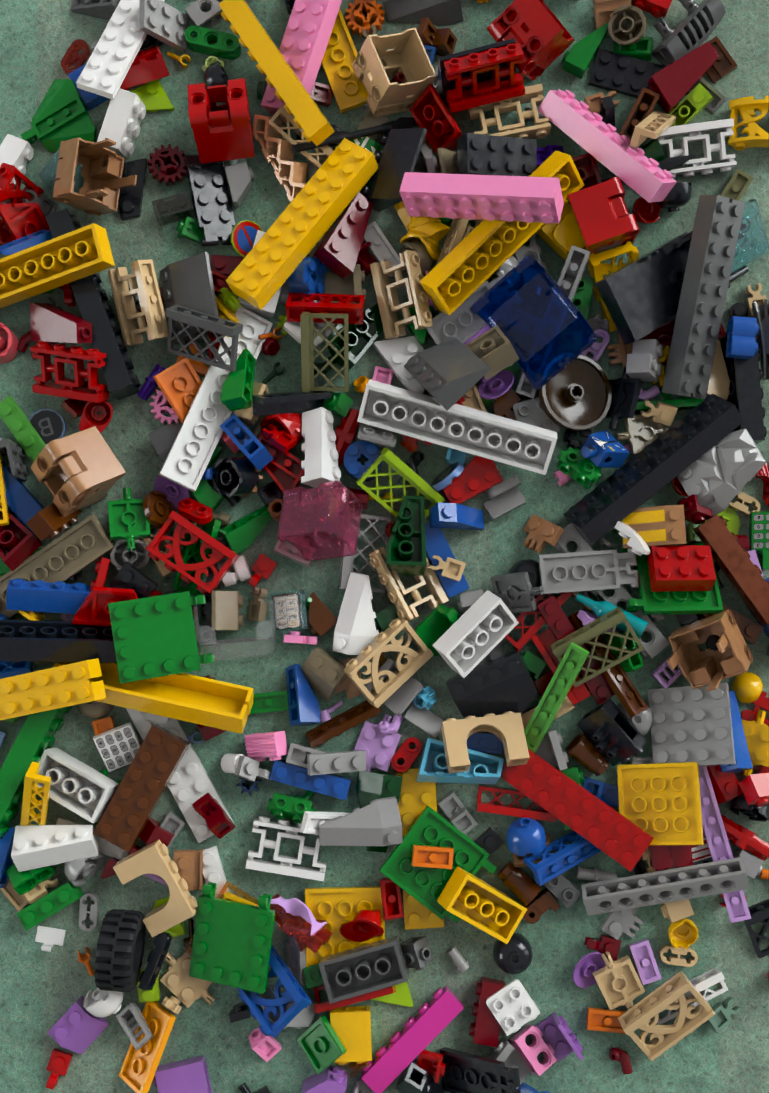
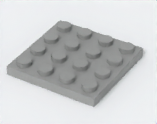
M720 683L718 689L709 692L706 690L709 684L696 689H692L691 686L648 689L649 708L653 715L651 727L653 764L697 762L698 766L736 764L729 687L727 683Z

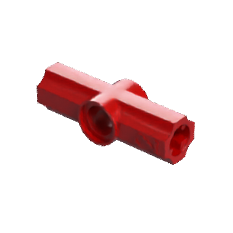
M353 408L349 409L346 417H343L340 426L335 430V445L339 455L337 459L338 466H341L348 446L352 444V440L354 441L355 432L359 425V422H357L359 411Z
M721 814L727 838L730 839V842L745 851H749L763 861L769 858L768 843L755 836V833L734 823Z

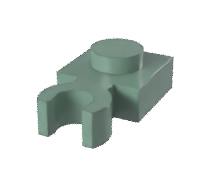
M731 997L725 999L723 1006L717 1003L712 1007L715 1015L707 1022L717 1034L732 1022L730 1016L738 1014L741 1010L738 1006L731 1009V1004L735 1001Z

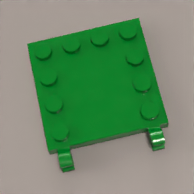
M686 542L687 544H685L704 545L702 542ZM621 548V552L628 553V549ZM636 554L640 599H629L627 611L636 612L642 610L643 615L718 614L722 612L723 606L714 558L712 557L716 581L711 591L652 592L647 555L642 554V556Z
M190 591L108 603L120 684L201 670L200 664L214 662L212 653L198 654L192 605L206 603L204 594L190 596Z
M427 805L402 838L403 843L395 847L379 871L442 920L447 915L454 922L458 923L461 918L448 912L437 902L456 867L458 866L474 876L481 866L492 874L497 867L487 860L490 855L488 852ZM413 845L453 848L452 869L412 866Z
M208 882V885L204 884L203 895L198 896L189 976L263 994L266 992L276 911L270 909L272 895L264 893L263 896H259V907L216 898V883Z

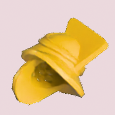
M405 207L399 209L398 215L408 231L401 238L400 243L404 245L403 243L408 241H422L434 261L438 260L441 253L439 241H442L451 228L441 223L438 217H413L408 215Z

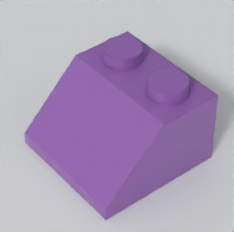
M82 996L48 1031V1034L61 1047L78 1054H82L110 1024L105 1018L95 1017L88 1013L83 1007L84 998Z
M339 1066L328 1067L323 1073L319 1075L316 1073L305 1079L301 1093H345L348 1072H345V1069Z

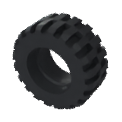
M112 909L105 914L99 931L94 965L95 984L100 990L130 992L137 985L144 956L146 934L145 924L142 921L145 916L142 912Z

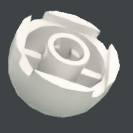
M99 988L93 992L90 990L83 1001V1007L95 1017L104 1018L111 1014H116L122 1006L124 992L105 991Z

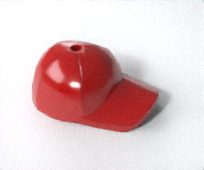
M107 400L100 403L87 402L79 424L80 431L96 426L101 434L112 419V405Z

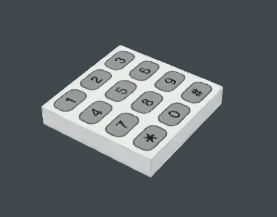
M131 722L93 736L95 745L108 772L131 764L141 746Z

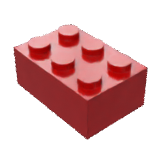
M710 545L651 546V553L647 555V563L652 592L711 591L716 581Z

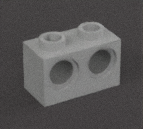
M292 742L286 763L308 768L307 754L329 752Z

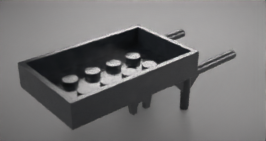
M693 231L686 232L669 240L595 283L625 345L638 341L667 322L676 319ZM743 266L731 273L728 288H730L732 281L749 271L747 266Z

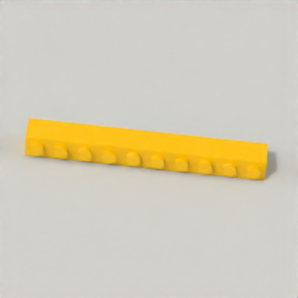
M245 0L221 1L218 5L223 11L221 13L222 17L227 23L231 22L229 27L236 36L239 34L240 38L238 40L245 49L248 47L249 51L247 53L254 62H258L256 65L262 75H267L265 78L266 82L271 88L275 87L276 91L274 93L281 102L284 100L286 103L283 105L285 110L290 115H294L292 120L299 129L303 128L304 132H302L304 138L308 142L312 141L316 146L321 144L335 132L248 4Z

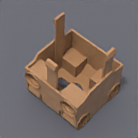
M79 137L61 141L52 199L82 210L90 215L96 214L101 216L102 214L113 213L117 211L120 188L135 186L137 175L122 178L124 158L106 148L116 145L115 141L105 138L103 141L94 143ZM77 164L82 165L81 175L84 184L78 190V193L73 192L75 184L74 174Z
M726 610L676 628L668 637L673 654L667 659L671 670L679 664L684 677L689 681L692 689L701 688L708 684L707 692L718 689L721 680L746 672L751 662H753L752 652L747 646L731 610ZM718 635L720 637L716 643L718 650L715 651L709 648L700 651L698 644L706 642L708 636Z

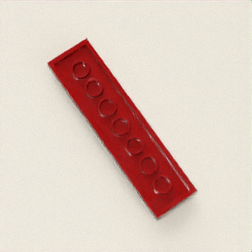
M528 749L530 758L527 764L508 767L507 763L504 764L500 776L503 780L630 872L654 839L650 834Z

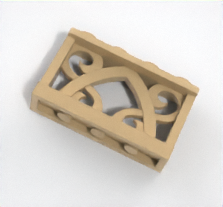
M397 618L389 624V627L384 632H380L370 645L365 646L360 651L361 654L351 659L343 671L362 692L367 701L378 708L434 654L427 648L408 624L407 620ZM401 630L405 631L407 634V639L404 645H401L403 643L402 635L400 636V639H395V636ZM412 640L419 648L417 651L408 648ZM382 652H398L395 660L397 670L394 673L389 670L378 672V663ZM401 657L407 659L403 664H401ZM365 665L366 670L361 673L365 675L370 674V677L360 679L357 671ZM382 675H387L388 678L384 682L383 677L379 678ZM371 682L374 691L370 693L364 684Z
M681 970L618 1017L623 1031L631 1037L647 1055L649 1060L653 1061L704 1022L708 1021L715 1015V1012L709 1002ZM690 991L694 996L685 998L684 994ZM691 1002H697V1003H699V1005L696 1006V1007H695L694 1005H687V1004H689V1003H691ZM663 1009H678L674 1023L669 1025H656L659 1019V1012ZM638 1028L643 1030L640 1036L635 1032ZM648 1033H650L649 1037L651 1041L646 1043L645 1037Z

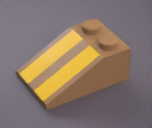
M684 505L637 508L621 521L634 529L649 548L651 546H682L687 544ZM622 537L623 549L632 548L627 545L629 540Z

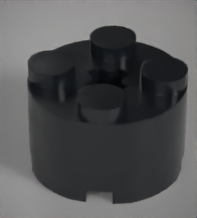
M247 457L222 458L213 467V471H215V477L212 478L213 486L222 496L247 495L253 490L259 480L253 464Z

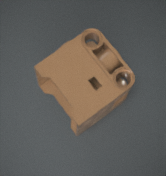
M96 426L52 440L44 446L30 467L39 482H45L53 494V503L62 517L105 499L108 495L107 492L115 482L126 473Z

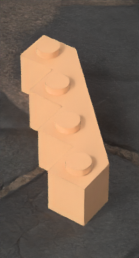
M254 114L252 134L261 144V150L268 163L272 164L275 176L280 185L284 186L287 191L286 195L289 201L292 202L306 185L308 163L293 160L292 145L281 138V135L268 125V121L272 116ZM277 118L274 123L278 127H282L283 121Z

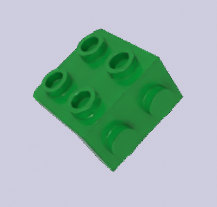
M441 604L414 629L427 648L433 652V656H438L439 653L432 645L458 620L459 616L454 608H448Z

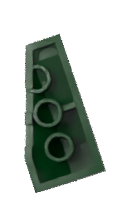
M378 303L363 312V325L349 324V370L359 361L383 331ZM339 324L335 328L340 331L344 324ZM334 330L327 337L329 341L336 335ZM339 336L331 342L338 350L344 346V341ZM328 345V350L331 357H333L336 352ZM338 355L334 361L340 367H343L344 360Z
M404 496L386 547L387 567L403 575L424 576L427 566L424 496Z
M358 771L356 793L359 799V808L361 809L371 804L370 802L375 799L396 796L398 804L402 776L395 773ZM366 846L367 851L386 853L388 846Z

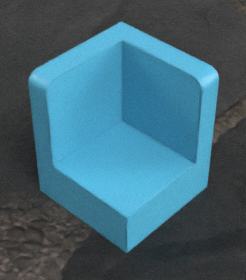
M448 448L445 463L453 464L459 461L464 465L467 453Z

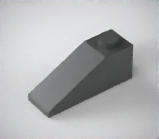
M73 0L70 10L73 13L110 20L120 0Z

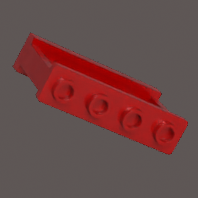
M6 163L1 164L0 203L9 198H12L11 203H23V198L30 201L31 195L26 190L35 191L37 197L39 194H43L44 190L36 186L15 166ZM13 178H15V182H16V184H15V189H14V183H13V181H12ZM21 183L25 185L23 191L20 190ZM1 219L0 246L14 241Z
M172 511L167 521L146 547V550L150 552L148 556L157 562L161 559L166 563L164 567L172 573L175 570L181 573L180 578L189 584L192 581L197 584L196 589L204 595L207 592L212 595V591L216 589L239 556L187 519ZM177 523L174 536H166L173 524ZM190 534L191 540L182 541L181 537L185 539V535ZM170 540L173 541V545L167 544L164 546L169 549L168 553H161L159 551V544L162 541ZM202 540L200 553L204 562L184 564L180 544L190 546ZM208 548L213 550L212 554H208L211 557L210 559L205 555V550ZM174 556L177 565H175L168 559ZM225 557L228 558V560L225 562L223 567L218 572L214 565L219 563ZM210 567L213 570L214 578L211 582L205 583L201 580L200 576L206 574L208 577L209 572L206 568ZM185 571H196L195 578Z

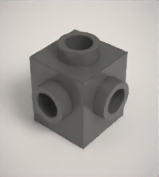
M426 936L413 937L400 944L407 968L421 970L426 968V964L433 960Z

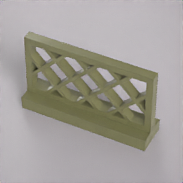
M302 312V392L349 391V314ZM314 318H322L327 324L319 331L314 326ZM336 318H344V327L340 331L331 324ZM328 326L336 333L330 341L322 334ZM318 336L327 343L321 350L314 345V340ZM338 336L344 341V346L340 350L331 343ZM328 345L336 352L330 360L322 353ZM318 355L327 362L321 369L314 364V359ZM338 355L344 360V366L340 370L332 363ZM328 365L336 371L330 379L322 372ZM319 374L327 381L323 386H315L314 379ZM339 374L345 380V386H336L332 380Z
M620 606L550 645L554 655L561 662V656L566 653L570 643L573 642L580 647L584 643L593 644L588 655L587 665L581 668V670H585L583 677L575 680L573 683L575 688L644 650L643 645ZM622 622L627 626L625 635L615 632L616 626ZM600 634L610 635L607 644L597 642ZM613 636L623 638L621 648L611 646ZM627 639L636 641L638 647L632 650L624 649ZM596 645L606 648L604 657L593 655ZM609 649L620 651L618 658L614 660L607 659ZM592 658L602 661L600 668H589Z

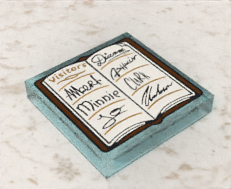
M304 590L271 594L274 632L308 629Z

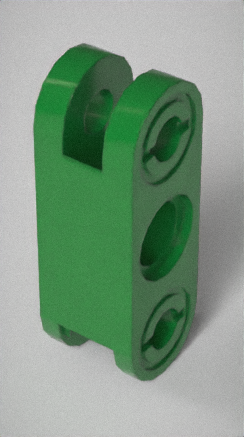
M190 26L185 31L188 48L193 52L228 60H235L241 54L240 43L236 35L199 26Z

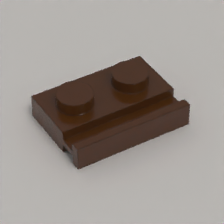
M717 36L709 42L717 49L719 57L706 73L713 84L734 71L738 66Z

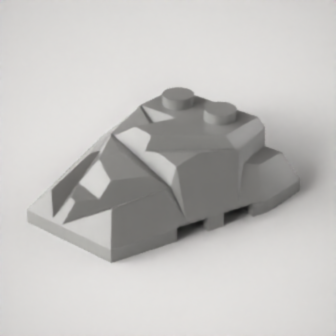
M742 429L729 433L677 475V478L687 495H696L699 505L711 509L712 516L726 510L732 499L739 495L745 484L751 481L765 465L766 460L747 429Z

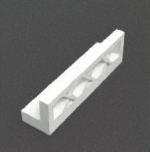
M717 967L689 980L699 992L703 991L702 996L707 1001L728 991L724 982L725 978ZM719 982L722 986L715 991L708 989ZM690 991L684 994L685 998L693 996ZM691 1002L687 1005H694L696 1007L699 1003ZM675 1009L676 1011L672 1013L671 1010H668L666 1016L658 1019L657 1025L675 1018L678 1009Z

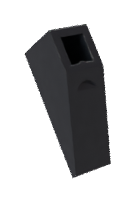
M412 1062L402 1071L395 1088L402 1093H446L438 1083L434 1082L435 1079L427 1071Z

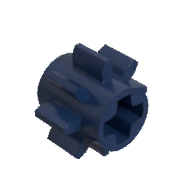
M239 777L241 782L236 784V786H241V794L248 791L249 796H251L253 789L259 791V787L256 785L262 782V780L255 778L254 784L249 788L248 785L244 784L247 780Z

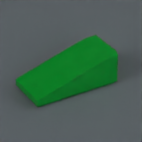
M642 37L639 42L631 46L622 45L621 51L618 50L619 44L614 43L613 52L651 61L652 37Z

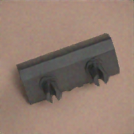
M678 0L687 10L688 16L675 29H671L663 17H660L653 24V27L662 35L663 41L652 51V56L663 66L667 67L698 48L709 37L726 13L721 0H702L698 4L694 0Z
M764 299L763 305L757 306L756 301L752 303L753 317L757 319V324H759L758 350L760 351V368L763 381L769 380V301Z

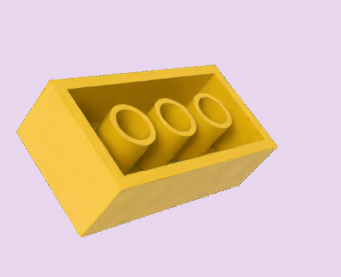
M458 866L437 899V902L448 912L505 944H508L527 911V908L514 898Z

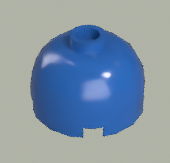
M526 817L513 821L507 829L506 842L508 849L519 856H526V853H533V856L541 853L546 847L544 828L538 821Z

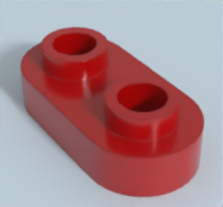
M185 498L179 501L177 505L179 515L195 523L207 524L213 519L212 509L193 499Z
M415 737L407 738L391 760V765L396 773L404 774L408 772L420 756L422 743L419 739ZM415 744L416 748L410 749L409 745ZM398 760L405 761L403 765L397 764Z

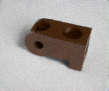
M545 888L525 906L527 911L523 917L526 922L534 924L539 921L540 916L548 909L552 908L555 912L561 906L551 892Z

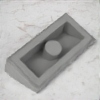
M702 77L689 93L700 83L713 96L714 99L706 108L715 113L728 98Z
M516 486L483 503L490 519L494 520L525 504L527 501Z
M413 702L403 716L436 739L441 732L442 721H445L425 707L422 709L416 707Z

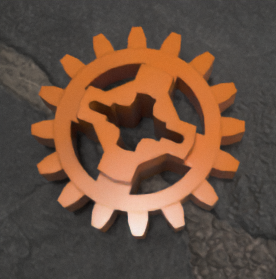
M354 0V4L348 3V9L345 10V22L348 23V30L352 29L354 35L358 32L360 37H362V29H365L368 35L372 32L370 25H374L377 30L381 31V24H384L385 17L382 4L377 5V0Z

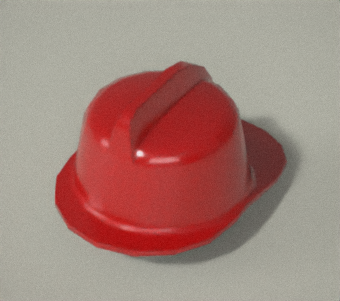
M378 909L358 911L352 921L342 925L340 929L341 935L354 942H363L382 936L384 930L381 927L380 911Z

